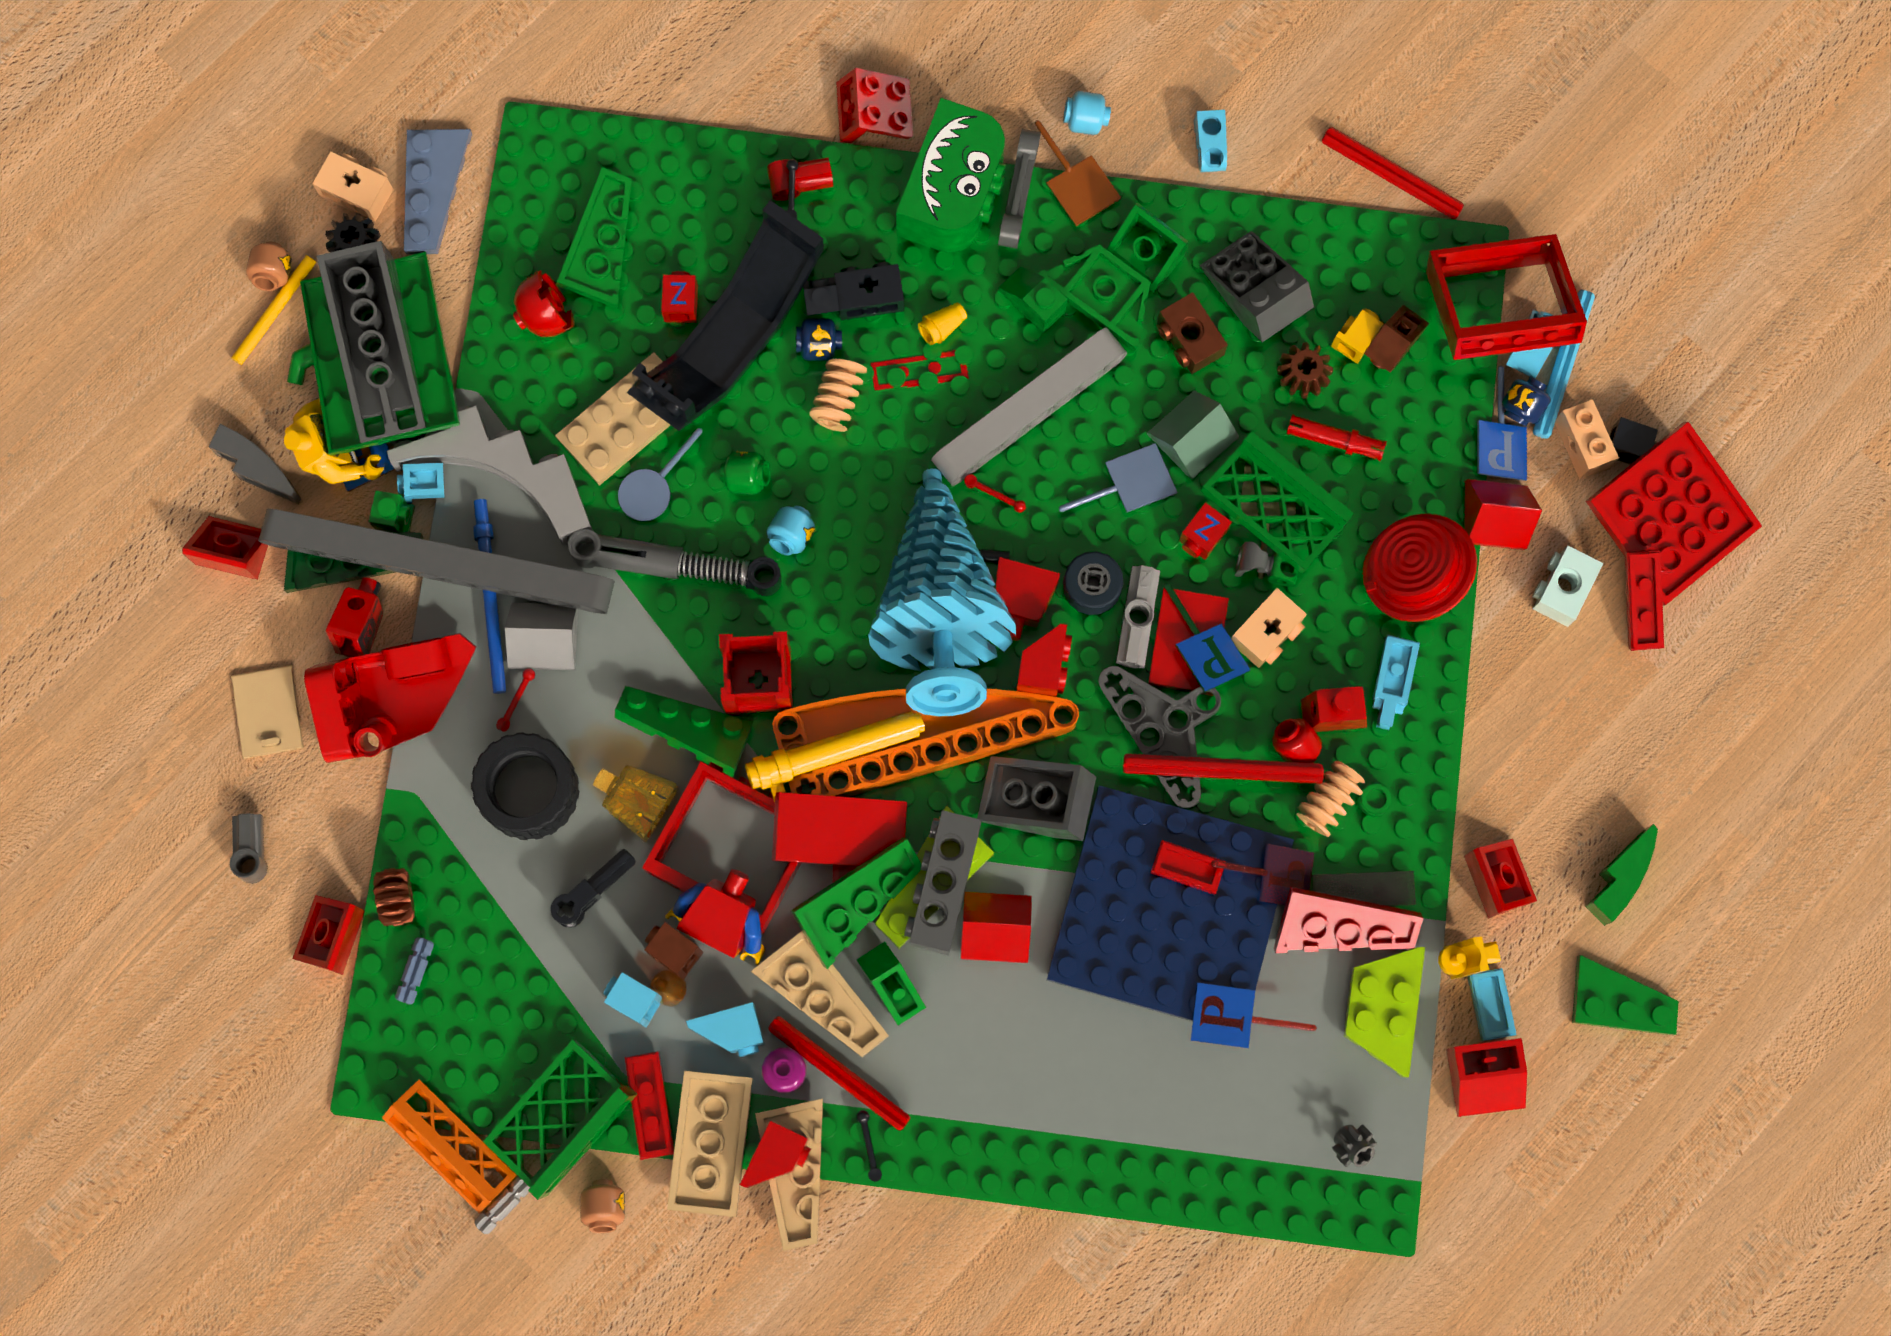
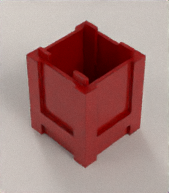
M787 631L773 632V635L734 637L733 634H719V648L723 656L724 687L721 688V702L726 714L738 716L740 713L781 712L793 708L791 647ZM757 672H761L763 677H768V682L762 683V689H756L753 683H749V679L753 678Z

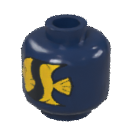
M807 318L803 320L801 326H796V352H801L804 360L828 361L835 356V350H842V330L835 329V323L832 319Z
M1531 376L1527 382L1522 379H1516L1502 400V406L1506 409L1504 415L1525 427L1528 423H1538L1551 402L1549 394L1544 392L1547 385Z

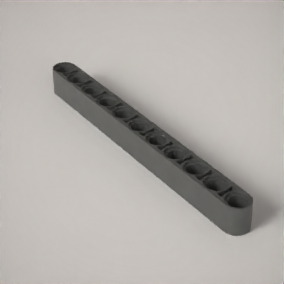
M269 508L266 509L258 540L265 545L599 614H607L615 583L613 579L596 574Z

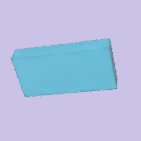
M1503 969L1488 970L1467 976L1481 1041L1517 1035Z

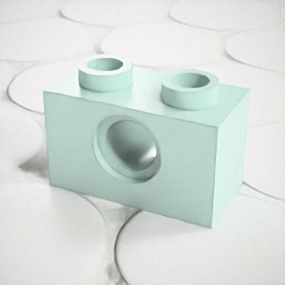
M1567 546L1561 553L1555 552L1546 568L1551 571L1547 581L1541 580L1532 596L1537 599L1533 610L1567 627L1576 620L1603 563L1570 546ZM1558 579L1568 580L1571 584V591L1561 589Z

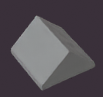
M511 603L505 625L508 668L575 670L578 609L554 604Z

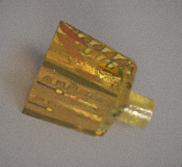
M629 765L623 768L618 777L603 768L593 783L594 787L607 794L602 803L603 808L645 843L650 839L679 791L678 785L673 781Z

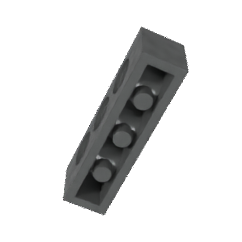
M943 810L940 819L933 818L929 837L934 838L935 841L932 852L925 850L921 870L927 871L924 884L917 883L913 903L919 904L916 917L909 916L904 936L910 937L909 946L949 956L982 820ZM947 841H953L960 847V852L957 856L948 858L942 854L941 846ZM938 874H946L951 878L952 885L947 890H937L932 884L933 878ZM933 906L940 908L944 913V918L937 924L927 922L924 917L925 911Z

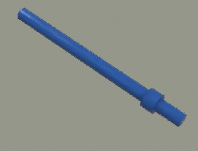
M477 499L474 500L476 525L473 526L474 540L478 541L479 551L492 553L491 540L494 539L493 525L489 524L487 500ZM483 590L493 693L502 694L506 693L497 595L496 592Z

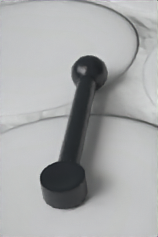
M790 159L786 163V168L789 171L788 210L786 212L797 219V212L794 210L795 171L798 169L799 164L796 160Z
M860 1110L856 1115V1119L861 1123L871 1170L868 1173V1177L871 1181L877 1182L881 1179L882 1172L877 1168L869 1132L868 1121L870 1115L867 1111Z

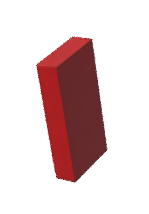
M1161 840L1151 873L1215 895L1226 861Z

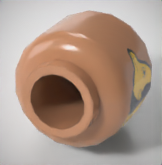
M272 241L255 245L250 251L246 275L256 288L263 291H274L287 283L292 257L279 243Z
M595 1180L592 1182V1186L587 1187L581 1192L580 1220L585 1226L589 1227L590 1232L610 1233L623 1223L625 1219V1193L620 1187L614 1186L612 1180Z

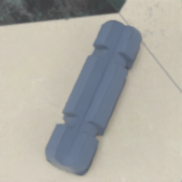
M421 937L415 939L411 949L414 952L413 955H409L401 978L403 984L398 986L395 995L396 1000L406 1004L414 1003L417 991H415L416 986L420 987L428 964L426 960L427 955H431L434 946L432 941Z

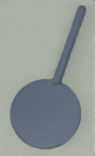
M701 428L695 430L660 473L649 469H641L630 473L624 478L618 490V501L622 510L629 517L638 521H650L659 517L666 510L670 501V489L664 477L701 435Z

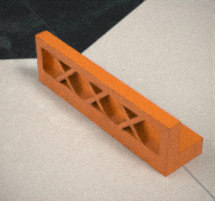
M420 1079L393 1103L382 1117L479 1214L517 1176ZM417 1092L427 1102V1112H416L407 1101ZM434 1120H445L451 1125L452 1136H440L435 1131ZM459 1144H470L476 1150V1160H465L459 1154ZM483 1168H494L504 1179L493 1188L484 1179Z

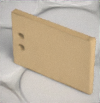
M293 665L231 675L243 758L304 748L294 684Z

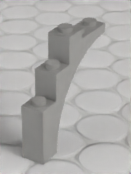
M462 406L458 408L460 425L446 430L428 432L424 438L416 441H401L394 445V449L387 451L390 463L397 472L403 470V464L443 463L474 467L502 477L518 486L540 506L551 520L563 545L568 544L570 536L575 531L580 529L592 530L564 454L560 456L557 454L547 455L541 458L538 464L534 465L521 431L506 430L498 433L495 436L496 439L490 440L482 416L476 406Z

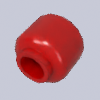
M1301 718L1287 719L1276 727L1272 745L1284 762L1314 763L1321 752L1322 740L1308 721Z

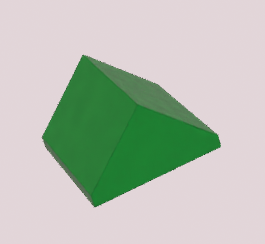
M1136 203L1107 250L1151 282L1149 289L1155 292L1183 260L1189 241L1142 205Z

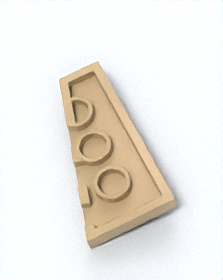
M823 1099L755 1113L760 1139L769 1122L772 1121L808 1138L809 1141L806 1146L812 1148L803 1168L797 1165L793 1172L769 1180L783 1251L818 1243Z

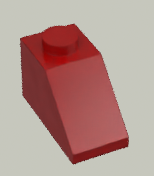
M770 1121L740 1185L750 1188L791 1173L797 1165L803 1168L812 1149L806 1146L809 1139Z

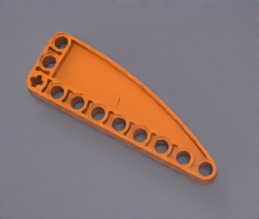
M906 689L869 692L783 710L774 717L773 731L778 748H783L787 751L910 711L913 714L918 712L906 703ZM987 689V699L980 707L968 713L939 717L920 713L925 727V731L920 733V737L794 776L793 780L788 783L791 793H799L802 791V785L809 784L810 788H816L811 791L812 795L854 796L1067 734L1076 727L1079 710L1075 703L1064 698L1028 692ZM1061 709L1067 710L1072 715V720L1067 724H1061L1056 721L1054 713ZM1027 719H1035L1040 724V730L1036 733H1028L1023 729L1022 723ZM788 720L794 721L798 725L797 730L791 735H785L779 731L780 725ZM995 728H1003L1007 731L1009 738L1004 742L998 743L991 738L990 732ZM970 737L975 740L977 747L971 752L962 751L958 746L960 739ZM932 746H937L943 749L945 755L939 761H932L927 758L926 751ZM903 755L908 756L913 762L912 766L908 770H898L894 766L895 759ZM875 765L880 769V775L874 780L865 779L861 774L864 767ZM836 774L845 775L849 780L848 784L842 789H834L829 784L830 779Z

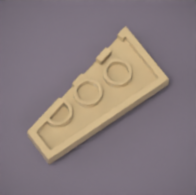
M803 931L751 971L862 1058L889 1037L833 964L828 969L823 967Z

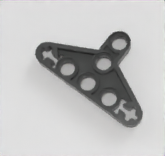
M1117 666L1105 668L1099 677L1101 690L1143 754L1197 757L1194 727L1215 715L1221 707V697L1215 688L1207 691L1215 696V706L1210 710H1202L1197 706V697L1204 692L1201 687H1198L1177 701ZM1111 673L1116 677L1120 675L1123 677L1119 683L1124 692L1129 687L1133 691V694L1123 696L1118 703H1115L1113 698L1119 697L1115 688L1109 687L1107 689L1105 686L1109 682L1107 676ZM1130 700L1138 701L1142 707L1140 715L1134 719H1129L1123 714V706ZM1175 710H1182L1188 716L1186 725L1180 729L1173 728L1168 722L1169 715ZM1147 728L1156 729L1160 735L1158 743L1152 747L1145 746L1140 739L1141 733ZM1157 775L1177 806L1192 808L1199 803L1201 799L1200 777L1181 778L1187 788L1192 786L1195 788V791L1192 793L1194 799L1188 802L1185 798L1181 800L1177 798L1181 792L1176 783L1172 787H1169L1167 781L1174 780L1178 776Z

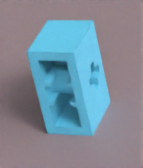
M621 973L619 978L613 976L603 993L607 996L604 1003L646 1028L664 999L657 992L624 973Z

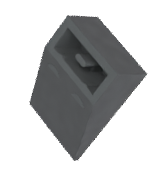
M1252 231L1200 265L1202 271L1239 320L1261 342H1264L1314 308L1309 282Z

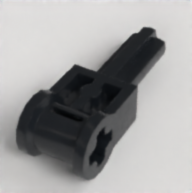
M622 849L588 880H582L568 894H561L556 897L550 908L554 920L568 928L579 925L584 919L585 912L602 898L600 895L635 865V858L626 849ZM563 905L573 906L572 911L574 915L571 918L566 915L562 916L564 914Z

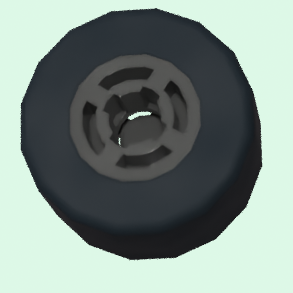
M1098 551L1085 552L1075 557L1068 565L1063 580L1064 595L1068 603L1078 612L1088 615L1102 614L1110 610L1118 601L1123 587V573L1118 563L1109 555Z

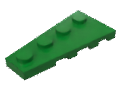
M601 167L556 286L613 308H618L632 178Z
M625 686L615 708L614 718L650 736L657 734L665 738L667 745L677 750L683 747L696 754L697 760L707 765L712 762L722 767L723 773L731 777L735 774L753 721L629 686Z
M901 838L791 910L824 968L828 969L836 961L834 958L845 947L848 948L855 941L856 935L867 923L872 922L881 913L880 910L891 898L894 899L921 871L922 864L908 839Z

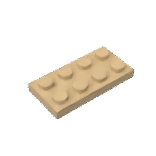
M653 352L641 364L646 367L648 373L661 364L662 360ZM633 370L555 435L556 439L599 486L670 426L662 418L627 394L628 390L635 383L632 376Z
M684 1071L667 1210L737 1217L753 1078Z

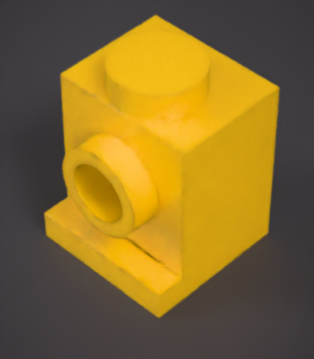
M1362 309L1357 318L1349 317L1341 331L1335 336L1331 347L1358 364L1384 323L1380 321L1378 315L1373 311Z

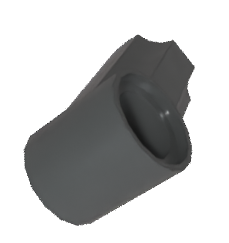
M251 813L232 816L233 855L230 858V869L234 875L244 882L258 883L264 879L268 869L267 862L264 859V817L261 814ZM248 859H255L254 869L249 873H243L242 865Z

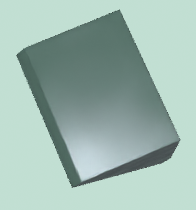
M1195 390L1147 432V435L1191 480L1239 438L1221 404Z

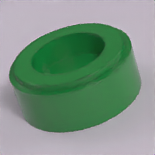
M1379 782L1367 784L1362 788V795H1358L1359 808L1364 814L1371 817L1382 816L1392 806L1393 796L1390 789Z

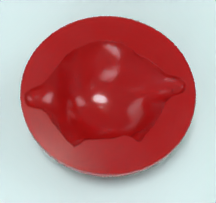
M1437 514L1408 516L1388 526L1370 546L1363 566V584L1371 601L1386 615L1408 622L1430 620L1450 611L1468 593L1477 570L1476 549L1472 539L1463 527L1445 516Z

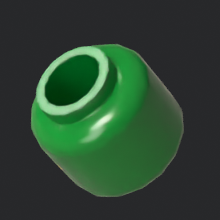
M732 452L727 457L726 462L720 466V479L722 482H725L727 489L734 494H759L764 486H768L770 482V464L757 452Z

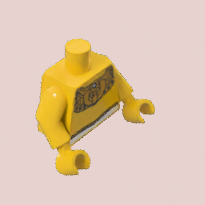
M320 398L303 405L294 415L293 423L285 429L284 445L287 449L293 451L299 467L303 471L318 475L330 484L360 479V475L369 480H376L384 470V467H373L381 460V456L376 454L370 455L364 465L359 464L354 451L329 455Z

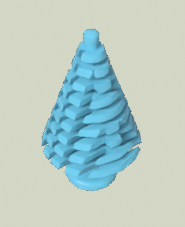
M931 468L925 470L922 474L924 487L920 486L914 498L915 505L909 513L910 518L906 521L905 525L906 533L902 536V543L898 545V556H894L888 582L881 596V602L875 612L877 616L872 622L868 636L870 646L881 659L901 668L921 671L918 661L931 669L913 677L906 686V703L913 710L931 716H955L968 713L980 707L987 699L985 681L979 674L967 668L980 665L978 658L986 663L998 657L994 645L1005 652L1013 643L1008 630L1016 635V624L1008 612L1003 598L992 587L995 585L980 551L976 547L972 535L965 528L967 524L960 515V510L954 502L949 488L942 484L941 472L938 469ZM954 662L962 668L955 667Z

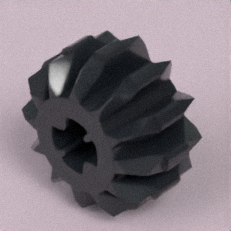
M343 213V222L339 223L332 220L331 224L335 230L326 231L325 236L330 241L325 246L328 252H334L377 242L381 235L378 229L374 228V223L371 219L363 220L362 215L356 213L352 220H350L348 214Z

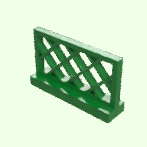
M1253 431L1250 432L1237 450L1200 490L1302 574L1335 536L1341 532L1354 514ZM1239 458L1244 460L1251 466L1252 474H1236L1235 462ZM1253 481L1255 495H1239L1238 482ZM1260 481H1270L1276 486L1277 495H1262ZM1217 482H1231L1233 495H1222L1213 486ZM1241 502H1256L1258 516H1247L1241 509ZM1263 502H1278L1280 516H1265ZM1285 502L1297 503L1302 508L1303 515L1287 516ZM1320 522L1330 530L1327 536H1313L1311 523ZM1266 523H1282L1284 537H1273L1267 532ZM1289 523H1304L1306 536L1291 537ZM1292 544H1307L1309 556L1305 561L1293 553Z
M572 1039L483 1142L530 1187L528 1191L539 1200L548 1196L635 1098L637 1093L629 1085L624 1086L576 1039ZM573 1051L583 1058L584 1073L567 1074L566 1059ZM590 1066H591L597 1073H590ZM560 1067V1074L553 1075ZM591 1077H602L612 1086L604 1097L591 1098ZM567 1078H584L585 1098L568 1099ZM549 1079H561V1099L545 1100L544 1084ZM538 1092V1100H531ZM585 1102L586 1117L581 1123H569L568 1103ZM592 1102H598V1104L592 1109ZM562 1103V1123L546 1124L545 1104ZM538 1104L539 1124L522 1125V1109L526 1105ZM515 1118V1125L508 1126ZM576 1127V1129L569 1135V1128ZM563 1128V1143L559 1148H546V1129ZM539 1129L540 1149L523 1150L522 1130ZM504 1130H516V1150H505L496 1141ZM540 1153L541 1168L532 1176L524 1169L523 1154ZM547 1153H554V1154L547 1160ZM517 1154V1161L511 1155Z

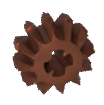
M1307 342L1303 343L1301 350L1297 346L1292 345L1289 349V354L1283 353L1281 355L1280 361L1282 365L1278 366L1277 374L1284 376L1280 380L1281 386L1291 385L1290 395H1294L1296 390H1300L1301 397L1304 399L1307 398L1309 391L1317 396L1321 392V387H1328L1330 380L1327 376L1332 375L1333 367L1326 365L1330 360L1329 355L1319 356L1321 351L1320 345L1316 346L1313 351L1309 350ZM1300 367H1307V372L1310 371L1309 375L1303 374V369L1300 370Z
M390 868L376 872L373 881V891L380 922L384 926L404 925V923L412 922L415 916V909L408 872L404 868Z

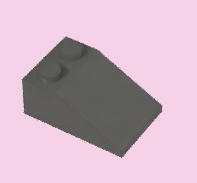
M991 756L977 819L982 820L983 823L1052 838L1083 841L1096 776L1081 765Z

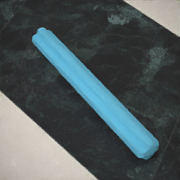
M1580 290L1577 294L1588 321L1595 295L1592 292ZM1580 343L1563 345L1559 348L1546 389V393L1551 397V402L1539 422L1535 423L1533 434L1537 437L1548 439L1552 434Z

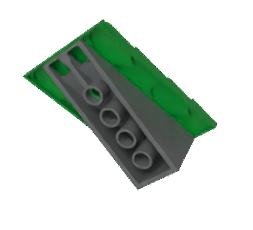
M382 241L317 255L321 276L300 281L329 455L349 453L357 449L382 445L387 442L460 425L427 253L422 252L394 259Z

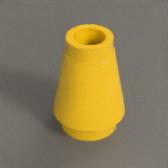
M956 302L953 305L922 317V321L918 323L919 332L928 344H941L967 319L966 311L961 304Z

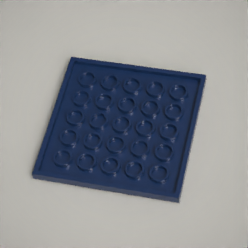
M1099 786L1046 981L1192 1022L1197 983L1256 990L1277 904L1259 901L1266 844L1292 849L1294 839ZM1161 840L1226 861L1216 894L1213 895L1152 874L1151 870ZM1269 871L1267 887L1270 884L1282 886L1284 878L1272 876ZM1209 996L1204 999L1200 1024L1207 1023L1240 1028L1243 1032L1244 1016L1241 1019L1223 1017L1224 1003L1219 997ZM1211 1005L1216 1006L1220 1011V1017L1204 1015L1205 1009Z

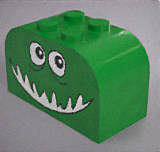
M940 98L896 211V231L898 237L942 252H957L967 248L976 240L983 222L989 224L995 205H993L995 194L1000 195L1006 169V164H1003L1004 133L1000 124L992 116Z

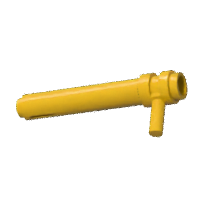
M910 711L787 751L783 748L775 750L768 757H763V755L753 757L752 762L745 763L752 789L760 787L761 790L770 788L775 802L776 793L785 792L783 783L792 781L794 776L920 737V733L925 731L923 719L919 712L913 714Z

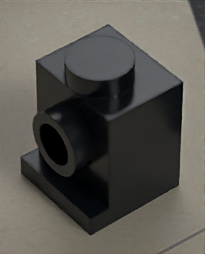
M834 277L806 281L803 290L807 315L840 311Z

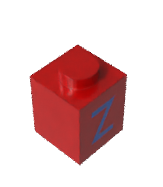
M674 271L671 275H663L661 312L664 322L697 323L698 284L696 275H691L685 271Z
M1204 503L1182 532L1179 542L1183 544L1182 548L1189 555L1195 558L1200 556L1206 560L1229 530L1232 521L1207 503Z

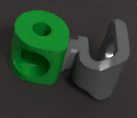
M1244 542L1240 547L1235 570L1236 577H1241L1244 572L1257 568L1256 572L1266 573L1268 576L1267 580L1273 584L1288 587L1296 585L1298 570L1276 552H1273L1270 557L1268 553L1261 550L1254 542Z

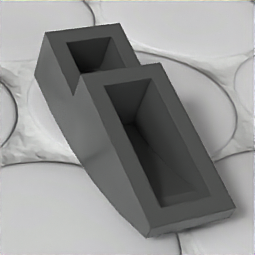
M220 424L208 447L217 456L235 463L232 470L235 475L242 481L299 505L301 497L273 460L253 442L238 432Z

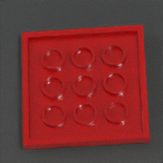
M1689 422L1681 423L1585 501L1624 556L1625 552L1654 549L1661 551L1663 605L1671 602L1762 527V524Z

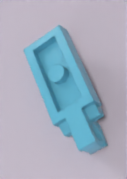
M1391 635L1385 637L1372 699L1374 700L1372 708L1379 709L1376 727L1389 730L1393 726L1395 713L1403 714V710L1408 703L1420 642Z

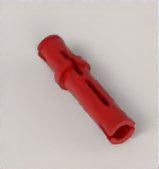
M1292 414L1289 423L1292 425L1288 426L1286 433L1287 435L1346 450L1345 454L1348 455L1357 453L1377 459L1378 461H1381L1384 453L1380 450H1384L1387 443L1385 440L1382 441L1358 434L1359 431L1352 429V432L1301 418Z

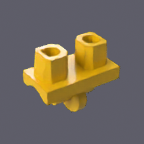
M1482 936L1444 946L1438 956L1440 968L1444 973L1450 975L1451 980L1489 970L1488 964L1497 963L1501 960L1497 942L1483 943Z

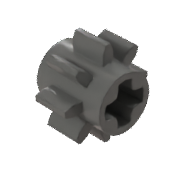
M1362 1124L1358 1129L1353 1125H1346L1335 1134L1334 1143L1336 1145L1332 1149L1337 1154L1338 1160L1345 1167L1349 1166L1351 1162L1355 1166L1361 1167L1368 1164L1374 1157V1146L1377 1145V1142L1372 1138L1373 1134L1365 1125Z

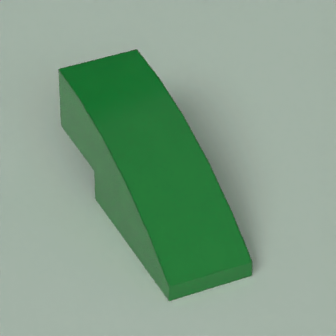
M1654 824L1645 828L1599 873L1608 884L1585 907L1604 926L1612 923L1620 915L1641 885L1655 849L1658 828Z

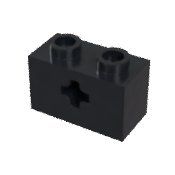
M888 262L874 264L872 268L859 270L858 267H847L839 273H834L841 320L904 311V297L898 264L891 265ZM865 286H871L873 292L867 293Z

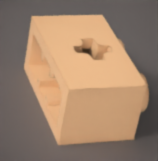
M330 151L312 183L317 193L331 202L376 222L393 191L387 178L388 175L376 167L371 166L368 169L359 165V161L348 154L343 153L340 156Z
M1593 399L1563 410L1556 418L1555 425L1579 479L1607 470L1619 459Z
M1276 588L1235 632L1231 640L1236 648L1258 668L1265 661L1271 665L1283 652V649L1279 646L1287 637L1293 641L1305 628L1301 622L1307 614L1282 591ZM1272 625L1277 628L1275 633H1271L1269 636L1264 633L1266 628Z

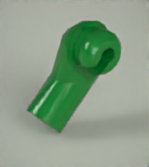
M310 343L292 353L287 382L303 385L306 369L314 365Z

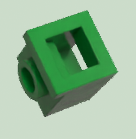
M375 490L368 522L375 530L410 532L415 505L408 504L400 494Z

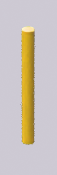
M305 255L289 277L287 283L281 288L232 355L231 359L239 365L245 362L301 285L300 281H303L315 266L316 261Z

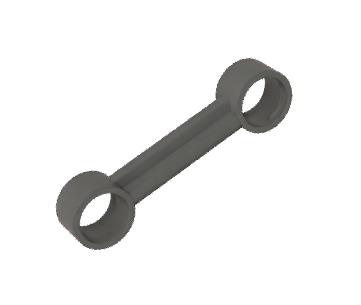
M1023 128L1021 130L1016 162L999 235L998 245L1018 248L1032 173L1040 142L1041 132Z

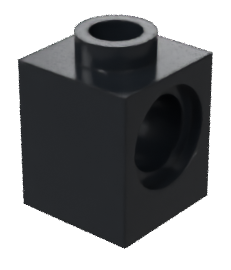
M1621 417L1613 425L1610 433V439L1619 457L1618 461L1631 465L1658 443L1655 441L1658 430Z

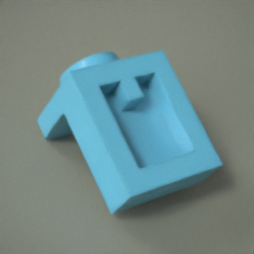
M443 463L403 464V475H397L398 494H404L408 504H412V499L445 498Z

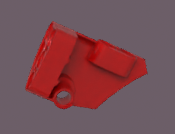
M461 633L397 645L382 649L381 652L319 663L306 669L304 682L324 761L332 763L358 757H373L384 750L431 732L451 700L477 646ZM369 732L374 733L378 737V747L369 743Z

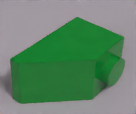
M1023 267L1017 269L998 287V291L1042 333L1047 331L1066 312L1068 299L1045 277Z
M885 941L856 959L898 1026L926 1008L901 963Z

